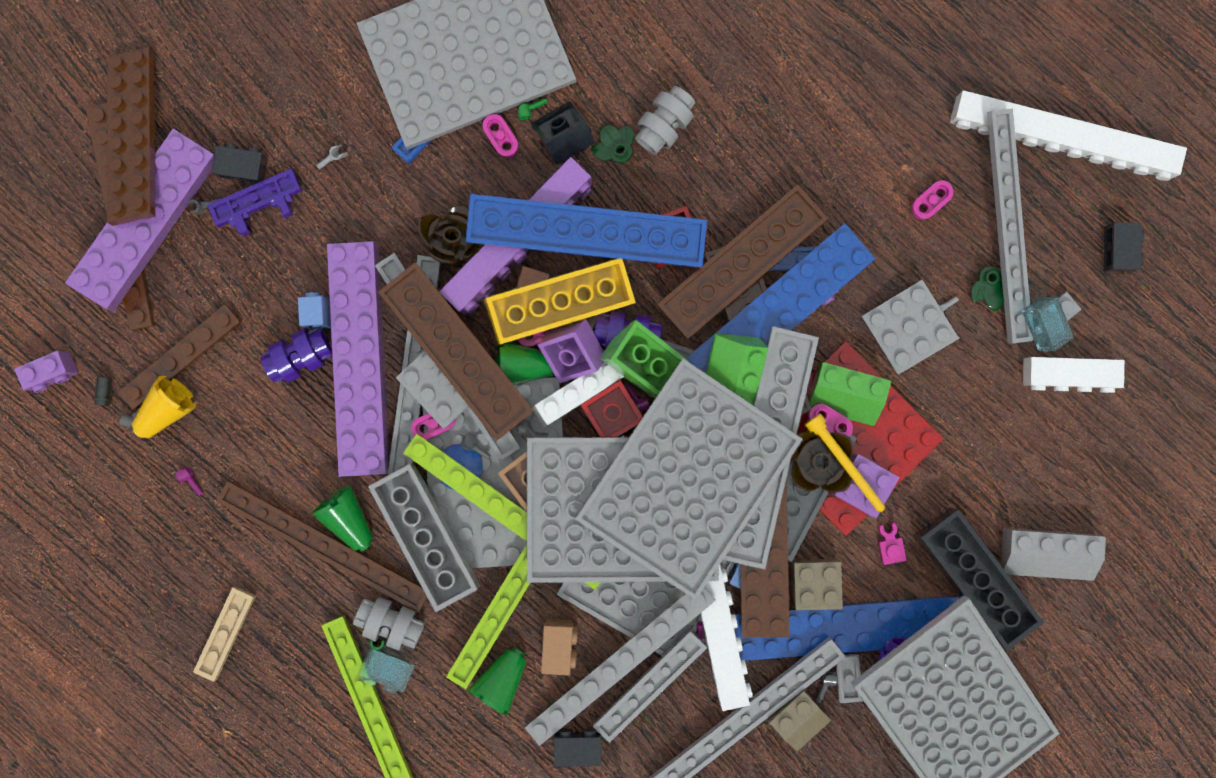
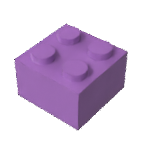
M586 318L548 331L537 344L559 383L595 373L604 363L600 359L604 351Z
M853 453L850 461L882 503L885 504L900 477L865 457ZM853 479L848 490L837 493L830 492V494L870 517L877 518L880 513L876 511Z

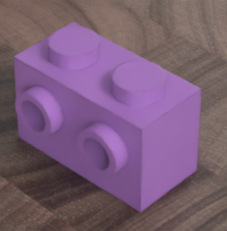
M55 351L14 369L22 389L33 391L34 393L42 392L54 383L66 382L69 380V377L78 374L70 352Z

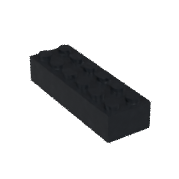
M950 507L914 535L961 597L965 595L971 600L1004 650L1008 651L1044 623L959 509Z

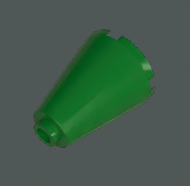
M509 342L503 344L496 343V349H500V355H495V362L513 385L553 376L554 373L541 350Z
M350 485L335 492L333 497L328 500L325 499L312 511L317 520L354 551L358 549L364 551L372 544L373 535L354 489Z
M515 647L512 651L507 649L469 687L468 692L474 697L477 696L483 703L507 716L527 663L523 659L526 654Z

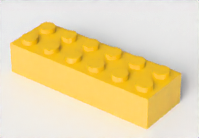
M623 259L605 262L484 299L498 344L635 303Z

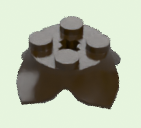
M467 204L450 208L443 217L435 214L419 217L418 229L420 237L427 246L428 255L434 260L459 266L464 260L474 257L484 246L483 244L466 243L469 214Z
M810 431L798 434L797 436L803 440L793 453L794 463L791 468V476L795 487L804 491H814L821 488L832 493L848 490L852 478L821 437ZM831 432L830 435L850 459L853 455L851 438L845 434ZM818 456L826 457L827 460L824 461L826 463L824 467L816 466L815 463L817 461L815 459Z

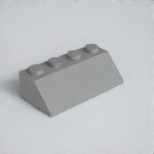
M1003 528L1001 566L1008 575L1094 581L1105 561L1106 537L1096 534Z

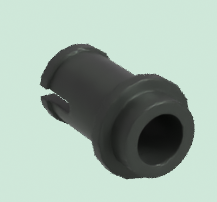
M96 377L95 398H92L95 401L94 405L109 406V402H112V399H110L112 378Z

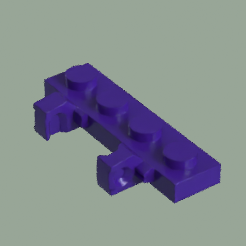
M291 168L207 206L217 227H222L229 223L232 228L236 226L238 233L244 237L252 233L248 230V222L246 221V219L251 218L249 215L272 205V207L278 206L281 209V216L284 218L294 215L289 204L293 201L291 196L302 192V188L294 170Z

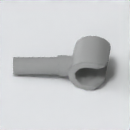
M343 145L333 146L330 148V154L319 162L317 167L321 169L333 160L345 158L348 152L339 154L338 150Z
M955 296L946 303L941 304L939 307L944 313V311L948 307L952 306L959 300Z

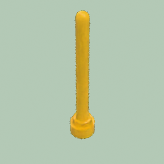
M818 414L807 422L805 426L808 430L821 437L876 511H884L885 506L827 431L826 420L823 416Z

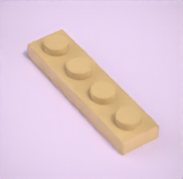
M236 586L232 587L196 664L194 673L213 682L218 679L256 597L255 595Z

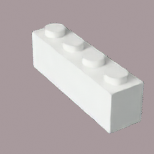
M1024 358L1023 386H1031V390L1045 391L1046 386L1054 387V391H1069V387H1077V392H1092V388H1100L1101 393H1115V388H1124V360Z
M604 362L597 372L577 378L534 405L532 409L543 428L615 384L624 376Z

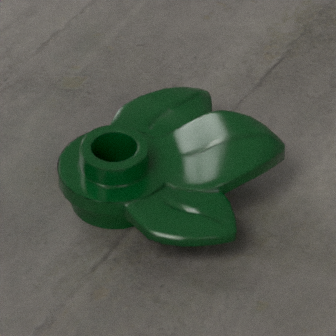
M603 125L600 129L601 142L592 146L591 151L602 161L613 160L620 164L626 163L633 154L631 145L635 139L634 132L628 125L621 128L620 131L612 125ZM625 149L623 153H617L618 150Z
M986 266L979 271L978 281L971 287L972 302L984 300L992 311H997L1004 302L1002 275L996 267ZM990 274L992 275L991 281L988 278Z

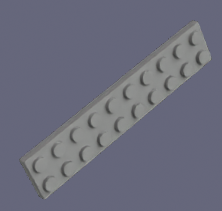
M773 326L771 327L767 344L768 352L753 406L794 434H797L819 337ZM791 458L723 560L760 569L766 568Z

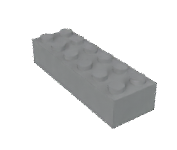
M411 463L368 486L435 612L478 590L481 585L415 463Z

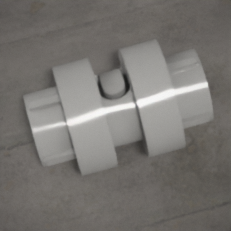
M673 86L669 93L661 91L652 103L655 109L654 113L645 112L637 122L640 132L635 137V140L654 155H657L662 147L670 149L678 139V135L675 132L676 128L685 129L693 119L690 109L695 104V100L678 86Z
M378 597L376 602L367 599L362 601L353 625L364 629L362 637L376 642L380 635L388 639L386 646L400 651L402 646L405 645L415 649L425 625L424 622L414 618L416 611L403 606L400 612L391 609V601Z

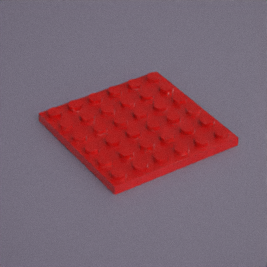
M846 341L824 361L828 364L882 378ZM816 370L810 375L809 383L806 391L808 400L813 385L814 377L816 374ZM891 386L886 404L875 426L850 420L853 425L851 435L857 438L853 445V453L865 457L900 477L894 488L943 440ZM808 412L801 415L796 435L807 431L808 428L805 424L809 422ZM819 412V413H818V414H821V415L823 416V418H825V415H824L823 412ZM838 425L839 429L843 431L845 430L844 425ZM828 492L819 509L845 536L867 516V514L835 497L830 492Z

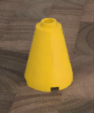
M159 376L154 381L132 422L133 432L138 437L151 438L193 411L197 404L192 402L193 394L189 389L176 379L169 381L165 379L167 376Z

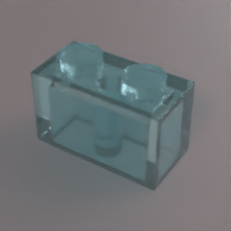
M1040 297L1021 310L1038 351H1056L1074 338L1058 297Z
M369 648L358 675L363 677L362 682L375 686L376 682L385 685L383 690L396 695L398 691L404 693L415 665Z

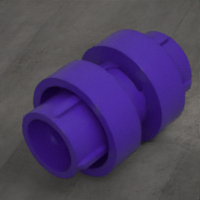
M612 310L611 315L602 313L598 315L594 334L600 345L605 346V349L616 335L633 322L625 320L626 312ZM637 315L636 320L657 337H661V324L650 322L651 317Z
M304 328L292 334L293 342L289 344L284 339H281L269 345V352L262 354L261 363L271 381L277 383L284 379L289 383L302 376V368L307 367L312 372L325 365V359L332 356V347L321 329L316 328L309 331L307 328Z

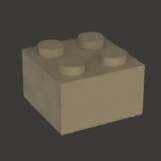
M812 559L790 561L791 606L795 610L843 609L842 570L839 560Z

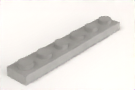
M690 629L593 723V728L610 743L707 649V644Z

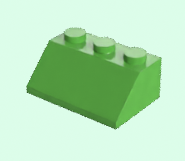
M634 320L616 335L600 357L601 360L652 398L658 396L682 359L688 361L637 320Z
M715 333L705 374L753 405L760 384L768 347L759 337Z
M825 362L818 363L809 396V403L811 408L818 404H824L849 420L875 426L886 404L891 381Z

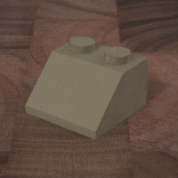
M805 690L801 691L767 718L773 728L796 751H799L831 721Z

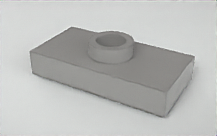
M844 654L845 658L835 665L836 676L838 677V702H863L860 695L851 685V682L861 675L859 654Z

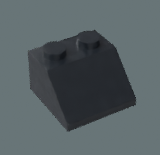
M570 101L531 123L555 165L567 161L574 154L586 150L595 143L585 119Z

